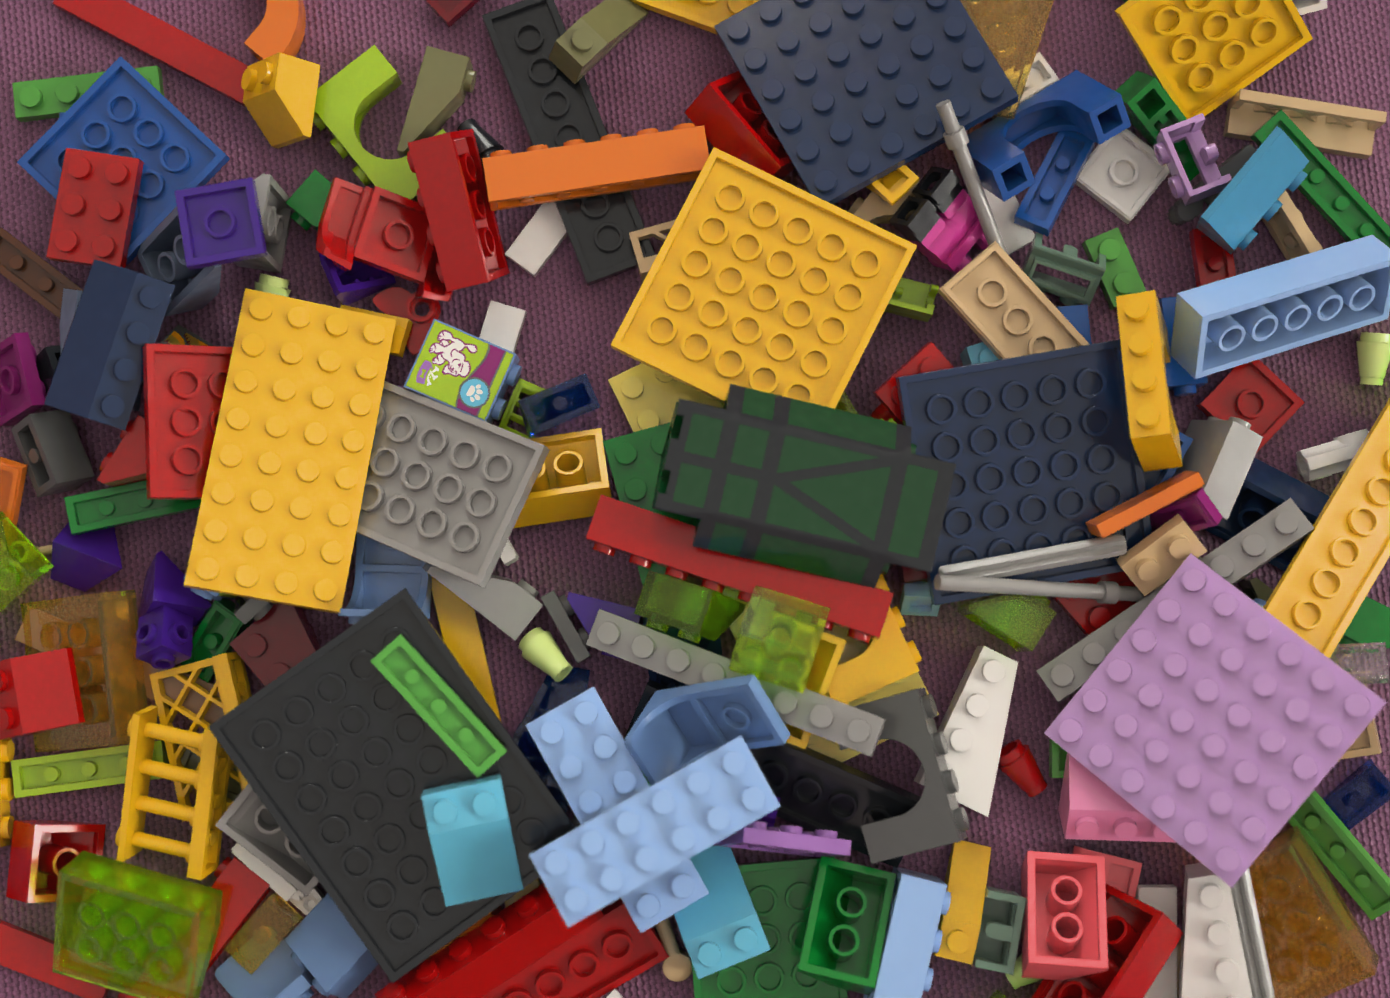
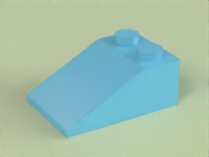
M501 773L428 788L422 791L421 798L429 838L446 907L524 890Z
M712 845L691 857L690 859L709 894L674 914L698 979L771 950L732 849L730 847Z

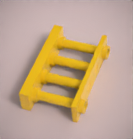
M150 705L133 713L127 728L130 742L121 823L115 837V844L118 846L116 861L124 862L142 851V848L185 858L188 863L187 878L201 881L219 866L223 831L216 827L215 824L225 813L231 758L209 728L204 729L203 733H197L157 724L158 706ZM155 739L197 748L199 753H201L199 769L194 770L152 760ZM150 776L194 785V789L197 790L195 806L192 807L149 797ZM146 812L189 822L190 826H192L191 842L187 843L144 833Z

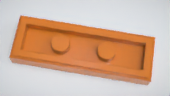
M1185 470L1085 522L1091 535L1105 538L1203 487L1204 482L1199 472Z

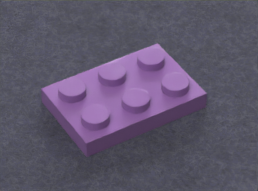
M760 821L752 822L713 845L804 857L850 856L851 840L838 839L837 831L815 830V832L802 831L803 827L791 825L767 827L766 822Z

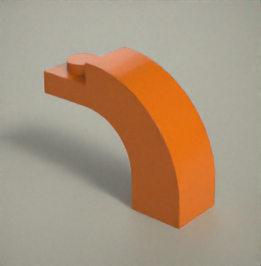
M267 0L266 12L261 23L244 42L255 58L260 61L279 52L296 57L302 45L306 28V13L303 0Z

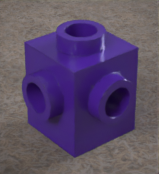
M162 605L139 617L136 633V658L151 664L152 667L159 670L171 669L175 665L191 658L193 649V617L166 605Z

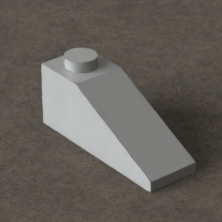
M427 563L422 567L432 577L515 641L543 606L542 603L535 599L539 592L523 579L516 584L508 577L491 575L486 588H482Z

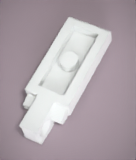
M236 843L231 849L232 853L240 861L270 884L269 887L286 902L290 901L306 916L325 897L317 886L306 896L240 844Z

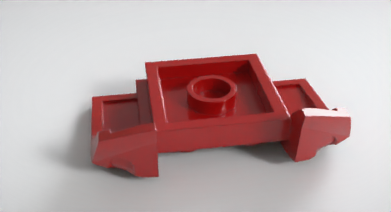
M333 178L318 226L316 250L332 260L333 264L343 271H351L353 260L417 283L415 298L449 302L454 290L447 292L445 284H442L438 278L436 264L439 261L436 249L429 243L427 237V226L429 223L426 211L421 209L418 202L377 186L373 188L365 186L363 188L343 179Z

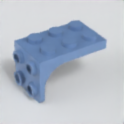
M357 533L353 592L348 605L345 608H340L338 616H348V624H355L406 588L427 619H430L432 576L422 568L425 562Z
M751 674L655 691L625 737V746L650 785H653L738 736L743 737L749 749L784 745L790 736V732L756 676Z

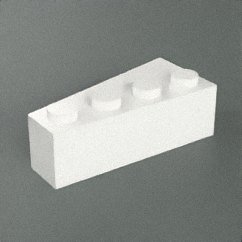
M977 646L937 732L942 731L947 742L948 754H945L944 757L948 770L953 769L959 785V791L955 793L957 802L988 817L1018 662L986 646ZM921 764L914 781L924 786L925 774Z

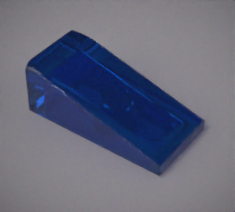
M1369 759L1324 797L1323 800L1347 829L1350 830L1390 800V779L1372 759Z

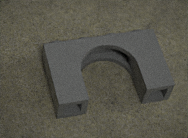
M918 688L853 706L886 719L879 740H896L907 745L920 759L925 774L923 793L918 803L911 810L904 814L873 821L861 826L871 864L966 839V831L970 829L969 820L964 807L959 808L955 793L959 791V785L953 769L948 770L944 755L948 754V746L943 732H937L933 718L937 716V707L932 694H927L925 688ZM838 744L840 750L849 749L848 747Z

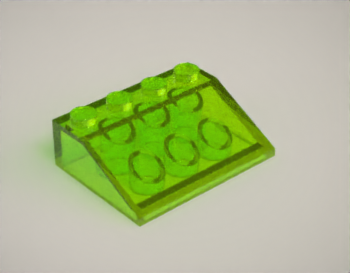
M82 851L58 871L52 972L137 998H199L220 926L223 891Z

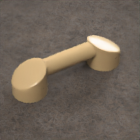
M666 918L655 925L658 936L669 955V958L663 960V973L669 980L681 982L691 975L692 962L687 952L679 950L669 918Z

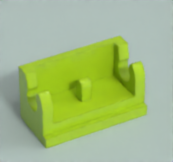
M902 277L884 312L928 323L934 312V300L939 286Z

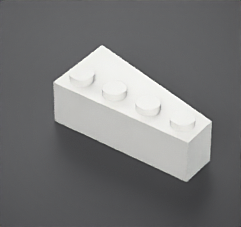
M1202 863L1185 865L1182 932L1184 934L1181 937L1178 998H1253L1231 887Z

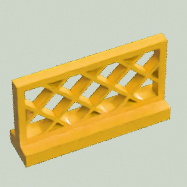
M237 652L224 653L205 660L149 674L155 703L158 706L160 724L173 727L172 722L177 713L180 712L193 721L188 731L196 732L199 726L206 729L211 725L204 720V717L212 703L221 707L225 715L252 696L245 663ZM213 666L216 682L209 692L195 683L203 668ZM188 672H192V673L190 674L189 678H187V677L184 676L183 674H184V673H188ZM174 677L185 684L176 701L166 695L163 679ZM191 689L206 698L197 715L182 705ZM164 741L169 764L182 767L181 758L186 749L201 757V753H199L197 748L184 745L178 747L175 743ZM231 760L229 777L238 781L241 791H243L248 782L237 767V772L234 771L236 765ZM199 762V764H198V766H197V768H196L195 770H198V769H199V767H200V762ZM173 781L178 803L191 806L189 795L194 785ZM228 797L226 799L225 811H227V809L234 802Z

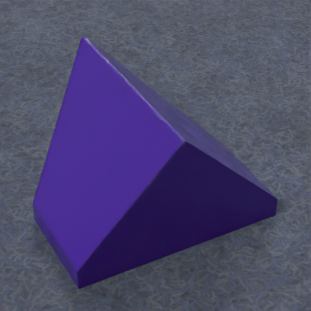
M319 253L320 262L333 292L343 305H350L396 283L393 274L353 260L351 271H343L335 266L332 260Z
M68 522L52 541L50 579L87 592L90 588L123 569L114 527L72 535Z
M163 551L155 555L146 572L134 635H136L138 630L139 617L162 605L193 617V627L202 622L212 606L207 599L191 591V588L184 587L185 575Z

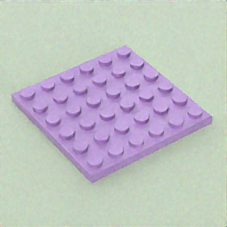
M1190 553L1044 734L1232 888L1387 702Z

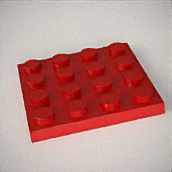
M149 343L143 346L147 499H202L233 347Z

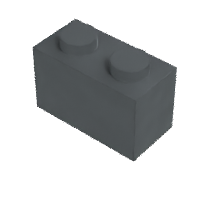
M53 410L29 414L11 428L24 464L28 465L27 472L37 497L77 490L95 476L91 461L86 455L79 438L78 428L69 412Z

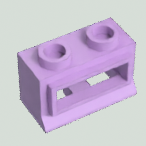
M1203 113L1161 129L1156 138L1157 144L1153 146L1159 164H1167L1172 177L1168 178V184L1173 196L1176 199L1181 197L1185 206L1216 193H1221L1232 180L1230 173L1221 176L1216 165V160L1219 157L1217 146L1215 143L1208 145L1201 131L1206 120ZM1184 139L1205 183L1204 186L1194 190L1173 145Z

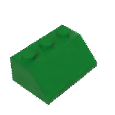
M821 856L797 971L830 986L869 995L876 985L896 873Z

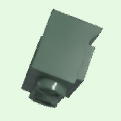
M1036 232L1022 266V271L1044 295L1048 292L1060 296L1059 300L1067 306L1080 304L1090 306L1100 280L1106 271V255L1099 253L1096 262L1093 263L1078 258V249L1072 245L1065 244L1061 252L1043 246V234ZM1038 263L1088 280L1089 283L1086 288L1035 271Z
M986 886L981 928L973 959L974 967L1013 975L1026 897L1020 896L1014 891Z

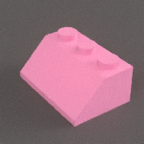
M1067 753L1058 807L1065 839L1177 843Z

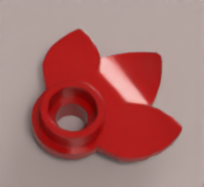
M402 287L385 289L376 294L372 301L383 313L407 318L413 322L406 346L412 355H417L433 320H438L440 317V302L434 299L415 298L416 292L410 293ZM421 304L429 306V312L425 316L417 315V307Z

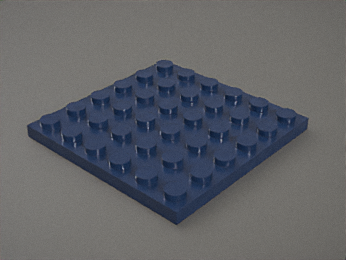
M759 0L714 26L716 33L808 193L831 204L841 201L945 143L943 138L945 129L936 108L939 102L944 100L951 101L959 125L964 126L965 130L974 127L1018 102L1017 92L960 0Z
M1120 339L895 377L903 425L912 427L911 443L916 444V454L956 464L932 572H927L931 603L933 605L995 595V593L936 590L934 578L938 574L939 567L1099 538L1090 534L1085 522L1146 491L1143 468L1130 439ZM1150 514L1111 535H1123L1128 551L1152 533ZM1120 556L1002 578L1067 582L1122 572L1124 570L1116 561Z

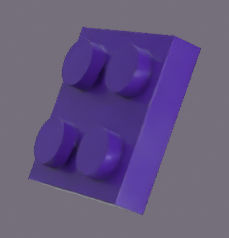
M252 177L174 191L186 266L190 270L267 256L256 184Z

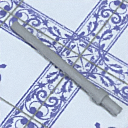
M941 101L936 105L945 129L943 138L948 150H953L988 246L996 241L1007 253L967 146L969 138L965 127L959 125L951 101Z
M939 574L934 578L935 589L943 591L1096 599L1101 604H1116L1118 601L1138 602L1144 598V595L1137 587L1119 586L1115 581H1099L1097 584Z

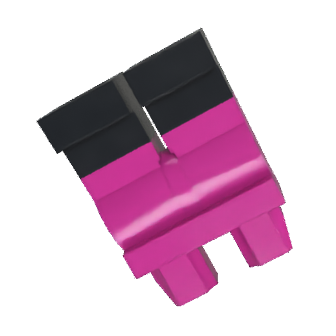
M931 166L912 191L916 197L908 196L888 222L909 242L917 245L916 248L928 258L933 266L947 269L956 275L972 261L967 254L974 246L976 249L984 251L988 247V243L971 198L958 183L960 181L958 176L951 169ZM937 181L931 191H927L929 185ZM915 210L910 218L905 220L906 215L910 211Z

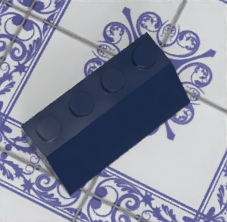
M94 259L43 404L125 430L143 380V346L146 343H156L175 285Z
M1254 457L1228 520L1221 519L1217 526L1204 530L1228 541L1290 498L1313 525L1330 496ZM1305 538L1268 563L1286 571Z

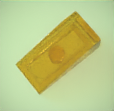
M275 892L257 909L224 950L252 975L300 923L303 917Z

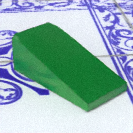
M222 598L220 601L214 600L211 608L192 637L193 649L191 658L180 664L186 665L212 658V656L232 652L234 649L229 643L246 630L254 619L252 618L244 625L234 615V602L226 598ZM213 666L203 668L198 677L209 683L215 676Z

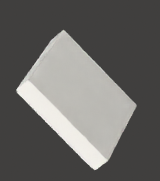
M1125 129L1102 144H1098L1090 154L1075 184L1126 224H1129L1170 171L1167 164H1159L1153 148L1131 131Z

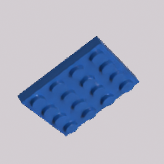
M120 56L17 163L57 199L66 148L141 159L144 165L126 265H128L137 256L138 250L145 239L177 206L174 191L206 185L230 158Z

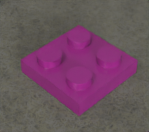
M28 332L13 333L0 343V427L14 425L45 405L43 403L46 397V389L44 383L39 378L36 366L37 353L30 342Z

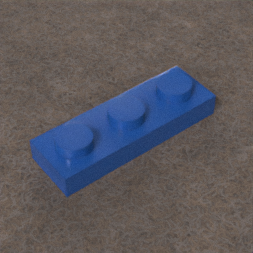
M1075 131L1058 132L1034 178L1036 183L1029 187L1014 216L1015 224L1045 236L1050 234L1094 148V141Z

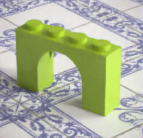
M373 45L317 89L313 123L320 131L324 128L330 131L334 138L329 142L343 159L349 155L357 166L352 171L364 186L372 183L374 187H380L418 202L417 189L419 185L416 173H413L408 165L407 156L398 159L379 158L366 151L361 143V125L368 111L402 85L396 70L378 48ZM442 129L434 136L444 134L446 132Z

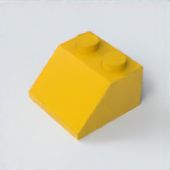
M279 52L247 66L241 80V87L244 90L243 103L271 147L281 148L311 138L320 73L319 64Z

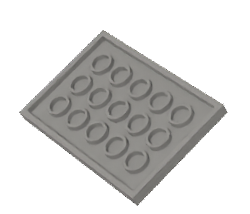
M384 381L356 533L482 588H486L550 449L528 438Z

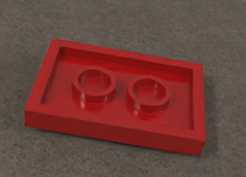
M66 148L46 257L53 261L92 266L95 259L125 268L144 162L139 158Z

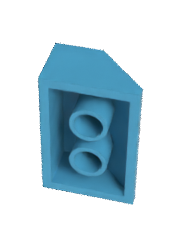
M1277 126L1201 215L1196 228L1229 254H1232L1237 247L1244 251L1258 234L1253 230L1262 218L1269 222L1283 205L1278 201L1279 197L1287 188L1294 192L1308 176L1303 169L1309 160L1287 134Z

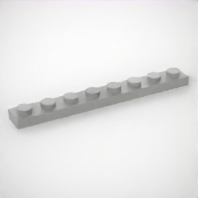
M1290 498L1201 558L1200 561L1234 586L1305 538L1315 528ZM1163 586L1157 588L1036 670L1059 704L1079 691Z
M599 609L586 643L590 647L687 685L754 674L784 723L868 756H873L886 719L602 609Z

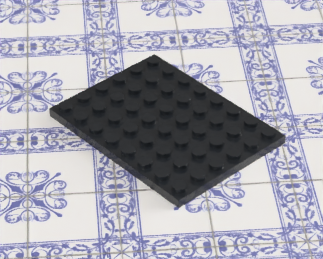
M406 588L208 726L392 983L519 892H511L447 907L445 905L421 794L424 789L471 780L477 777L371 662L395 638L402 634L507 749V752L480 777L501 773L523 888L540 877L529 854L576 828Z

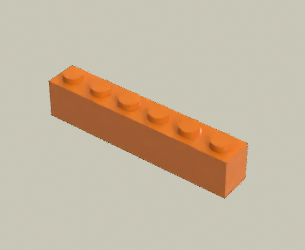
M682 123L674 126L673 130L659 132L656 128H648L638 131L635 136L622 137L621 134H608L602 136L600 141L585 143L583 139H573L564 142L561 147L549 148L548 145L544 144L533 145L526 149L527 152L513 154L510 150L494 151L490 153V157L482 158L491 211L696 181L709 157L704 125L695 127L694 123Z

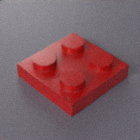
M1258 359L1233 367L1199 402L1197 407L1207 417L1212 416L1222 420L1236 417L1250 423V430L1263 436L1257 450L1258 452L1305 402Z

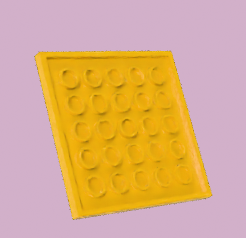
M713 147L611 343V348L723 404L725 403L729 386L733 384L836 409L917 245Z

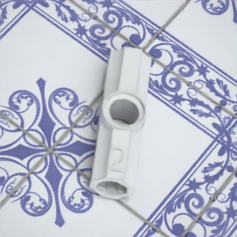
M1362 429L1333 438L1334 441L1297 451L1296 465L1299 474L1307 482L1328 477L1342 471L1345 473L1369 431Z

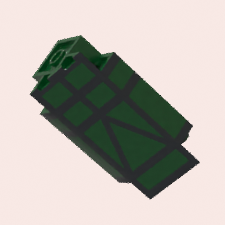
M730 384L723 408L680 399L679 402L676 401L661 455L652 508L696 518L693 546L875 588L880 574H887L890 563L932 572L956 464L917 455L916 444L911 443L912 427Z

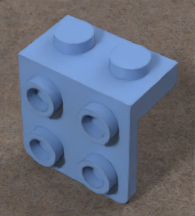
M273 924L264 926L215 971L216 979L232 998H310L314 995V992L310 989L313 985L311 981L314 977L308 970L302 969L293 961L290 956L293 951L284 941L285 936Z

